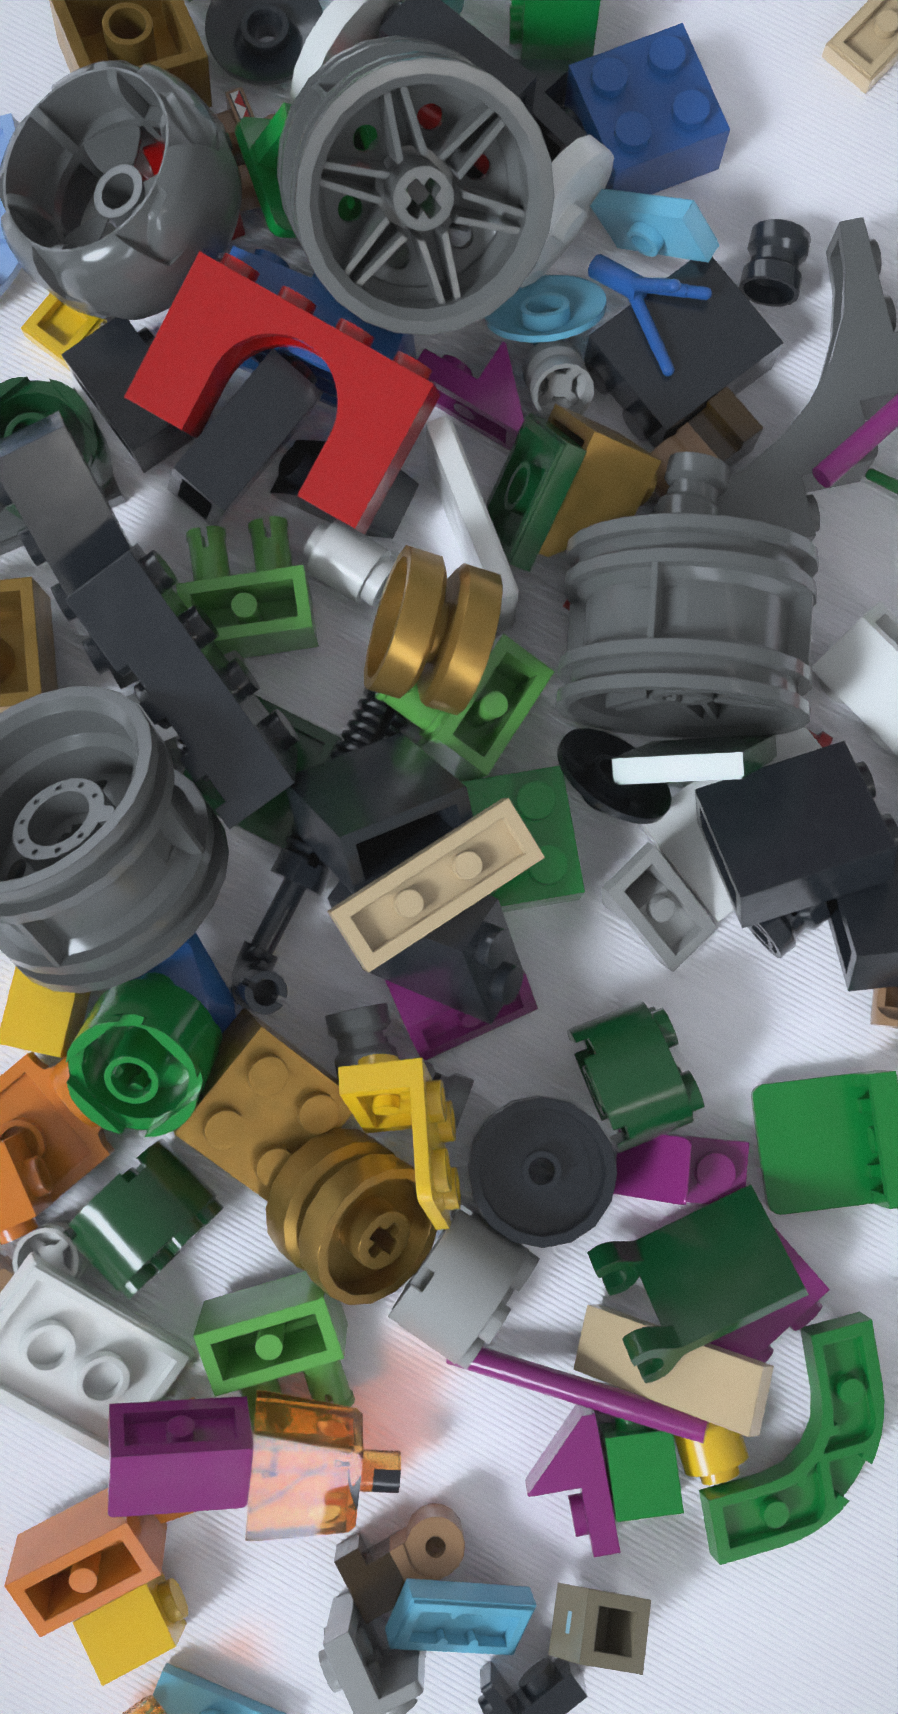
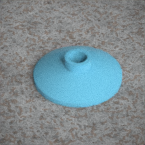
M544 275L535 283L524 288L520 287L505 303L489 316L484 317L487 327L493 333L513 341L528 342L535 346L538 343L565 340L592 328L603 318L607 309L606 294L599 285L581 277Z

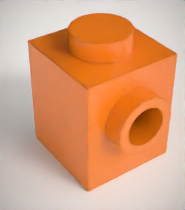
M22 1131L0 1141L1 1245L37 1229L39 1226L35 1217L53 1204L49 1193L53 1192V1181L49 1169L39 1155L32 1156Z

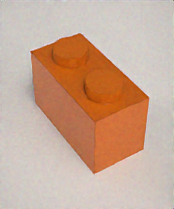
M108 1488L18 1534L4 1587L41 1638L161 1576L168 1524H160L155 1515L110 1517L108 1515Z

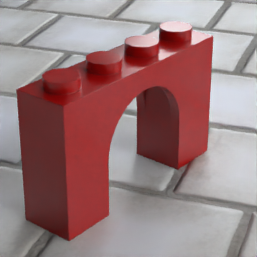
M199 251L124 397L197 439L207 424L230 378L247 359L259 352L277 347L299 348L318 356L328 365L335 381L338 398L337 414L333 429L297 496L359 532L366 534L441 396L436 386L428 381L433 371L401 351H397L394 359L391 360L370 347L375 338L345 319L340 318L334 328L313 316L317 305L282 285L277 295L258 285L256 281L260 273L238 258L224 253L221 261L218 262Z

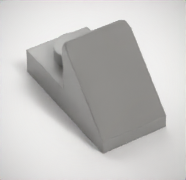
M649 842L601 887L602 904L605 908L628 923L659 963L672 972L718 929L662 854Z

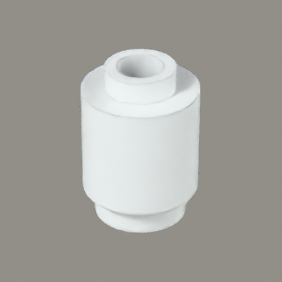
M338 519L330 526L324 523L319 524L309 537L303 550V555L309 558L306 568L308 573L356 604L363 600L375 607L380 602L389 574L395 563L394 560L389 558L390 550Z

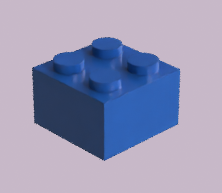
M683 23L569 65L564 106L571 109L578 116L587 135L594 137L614 155L612 172L605 189L652 195L719 169L730 133V127Z

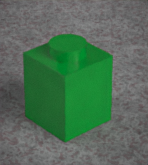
M615 1416L614 1422L600 1424L606 1475L616 1522L683 1514L684 1508L673 1434Z

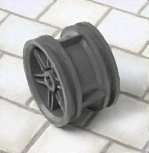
M394 35L365 40L334 55L308 78L290 106L279 139L277 178L282 206L295 236L305 251L316 276L336 301L367 323L394 333L433 335L462 329L489 316L512 297L537 264L550 231L555 198L552 162L540 127L518 96L493 75L475 66L466 57L429 39ZM429 103L437 104L442 112L439 124L432 129L421 128L417 120L419 109ZM365 124L372 125L376 129L377 138L370 143L366 150H358L353 144V135L356 129ZM481 154H484L489 161L487 173L480 178L474 179L466 176L467 171ZM415 179H418L429 193L426 200L419 205L406 191L408 185ZM345 195L359 198L361 201V211L353 220H344L338 214L339 202ZM453 222L468 225L471 229V238L461 247L450 244L447 229ZM405 243L409 250L407 261L401 267L390 266L387 260Z
M660 513L628 516L599 522L579 530L568 540L566 563L570 569L565 575L563 594L570 602L567 652L560 656L557 677L564 686L558 689L555 710L561 716L576 723L598 729L673 739L780 735L801 729L810 722V703L802 696H805L812 689L813 675L810 667L813 607L817 603V586L813 577L818 572L819 555L817 547L806 537L783 527L751 519L697 513Z
M70 686L40 693L0 713V950L31 982L57 992L86 993L103 990L143 975L177 951L197 931L214 907L226 879L229 858L225 828L194 782L174 769L172 754L138 704L121 692L99 686Z

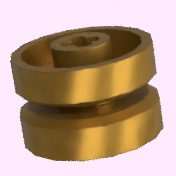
M405 545L392 567L376 612L365 660L364 686L368 690L400 699L417 683L421 703L425 706L458 715L465 710L479 685L495 639L502 604L503 584L501 574L463 563L447 579L443 556Z
M335 1128L311 1138L289 1157L274 1180L265 1209L267 1233L278 1251L296 1267L306 1271L311 1280L330 1297L347 1305L372 1304L396 1292L418 1271L432 1249L437 1230L418 1202L415 1168L396 1157L394 1152L359 1129Z

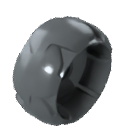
M109 60L89 64L71 72L51 86L52 91L25 116L13 132L0 166V199L6 211L1 217V227L10 250L23 270L36 283L66 306L79 313L101 319L114 316L128 320H140L159 314L171 307L199 251L216 260L219 253L226 252L234 235L241 208V174L232 154L233 146L223 123L182 79L150 63L144 64L141 68L124 60ZM161 142L165 145L160 170L158 174L147 179L134 167L139 149ZM94 193V205L99 214L81 225L85 209ZM108 222L111 223L116 230L102 238Z

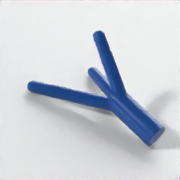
M603 254L596 255L589 264L588 276L629 299L662 373L665 376L673 375L675 368L644 298L649 293L708 300L712 296V290L709 287L683 284L677 279L644 277Z

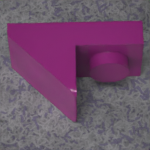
M503 341L478 379L473 377L471 369L458 358L448 354L440 357L424 348L417 360L433 371L428 381L436 386L441 395L435 407L510 451L524 422L506 342Z
M666 1133L621 1153H618L616 1150L615 1164L617 1177L613 1194L677 1205H686L687 1202L711 1204L746 1187L749 1142Z
M576 1404L525 1479L527 1496L535 1497L579 1488L580 1493L568 1495L575 1537L588 1535L594 1558L621 1553L596 1415L593 1409Z

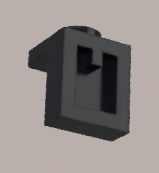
M546 1657L531 1666L518 1682L520 1689L516 1692L512 1690L492 1661L480 1669V1690L482 1695L478 1697V1703L483 1714H567L588 1697L583 1671L576 1663L560 1658L552 1662L549 1657Z

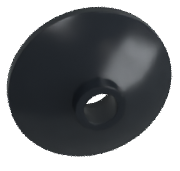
M212 0L205 18L207 44L217 64L235 79L248 84L262 86L281 84L292 80L295 65L306 39L321 17L323 10L319 0ZM266 36H272L276 38L269 42L259 41L260 39Z
M591 728L574 729L562 738L557 748L560 768L570 784L582 795L584 801L590 807L623 821L636 824L655 823L661 820L668 812L672 797L667 782L618 784V782H614L612 758L635 749L634 746L612 734Z

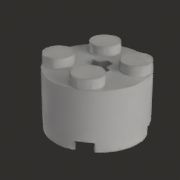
M461 1204V1208L457 1209L451 1217L450 1229L442 1230L438 1236L439 1239L395 1302L388 1318L453 1364L457 1363L467 1370L484 1343L489 1344L502 1327L511 1311V1308L506 1305L515 1290L518 1292L521 1290L537 1266L540 1258L530 1252L524 1245L511 1241L491 1227L482 1216Z

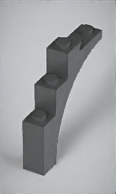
M864 217L840 221L826 250L832 290L830 341L818 385L809 403L781 438L745 468L730 476L727 491L719 496L717 502L721 515L757 520L783 527L806 537L812 542L816 532L820 529V512L814 495H806V493L827 489L817 482L813 476L812 469L866 422L865 420L871 418L898 394V331L894 332L897 322L896 309L892 298L889 295L884 296L879 278L882 266L881 252L876 239H869ZM878 445L830 488L860 482L877 457ZM657 505L653 507L651 514H655Z

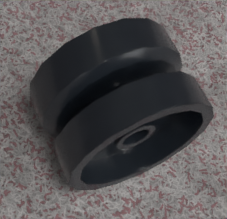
M541 1095L511 1100L488 1115L473 1137L467 1165L473 1200L488 1224L515 1243L539 1248L572 1243L594 1228L612 1202L617 1177L612 1144L596 1119L571 1102ZM537 1158H546L554 1166V1174H546V1183H536L529 1174V1166Z

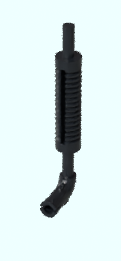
M365 687L363 694L366 698L358 700L357 705L360 709L353 710L352 716L355 719L348 720L346 725L349 730L342 731L341 736L344 741H337L335 746L339 751H332L330 754L331 759L398 734L401 730H406L409 726V723L406 721L407 718L385 702L376 699L377 692L368 690ZM293 826L291 829L295 836H288L286 839L289 847L281 849L270 870L272 873L283 878V881L251 943L244 940L232 972L230 991L234 1002L243 1008L252 1009L256 1013L264 1015L272 1014L281 1009L283 1004L276 1000L279 995L286 999L288 995L287 984L284 979L276 972H273L278 957L273 955L305 891L321 896L332 875L329 867L299 836L296 826Z

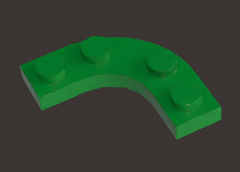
M859 1311L807 1325L800 1329L810 1386V1418L801 1441L787 1457L759 1473L699 1490L709 1552L719 1565L781 1548L813 1534L830 1522L850 1502L844 1495L858 1477L865 1461L871 1465L873 1464L882 1436L885 1400L873 1321Z

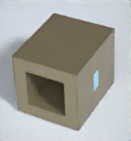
M558 1582L548 1655L579 1665L643 1675L651 1600Z

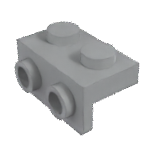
M347 1591L333 1598L327 1626L324 1627L322 1643L324 1649L318 1651L319 1663L329 1688L334 1694L343 1690L353 1714H406L418 1702L417 1697L424 1692L426 1651L390 1649L389 1647L384 1649L373 1622L365 1623L350 1592Z

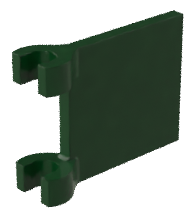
M751 1184L633 1241L605 1242L587 1252L595 1274L598 1278H602L609 1296L626 1291L636 1283L639 1277L643 1283L661 1326H647L636 1329L625 1335L622 1340L634 1367H638L645 1384L666 1376L685 1354L809 1295Z

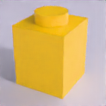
M15 966L0 1026V1044L59 1058L66 1057L68 1049L83 1026L91 992L70 993L52 991L31 982Z
M162 1572L161 1576L72 1622L101 1686L175 1648L187 1625L185 1618L188 1617V1606L177 1581L174 1578L166 1580Z

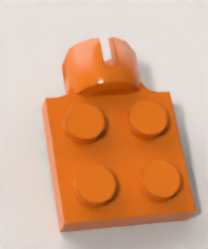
M30 1052L0 1076V1141L22 1131L32 1156L39 1155L49 1169L53 1181V1192L49 1193L52 1202H55L111 1155L115 1149L107 1141L104 1128L86 1117L72 1100L66 1083L70 1077L66 1057L56 1065L48 1066L34 1052Z

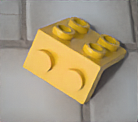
M372 1054L360 1058L358 1065L338 1067L339 1094L365 1134L412 1129L418 1202L436 1230L450 1229V1210L461 1208V1190L457 1167L450 1166L449 1154L445 1146L446 1142L456 1141V1122L452 1101H446L443 1081L432 1079L423 1058L399 1060L397 1056L391 1054Z

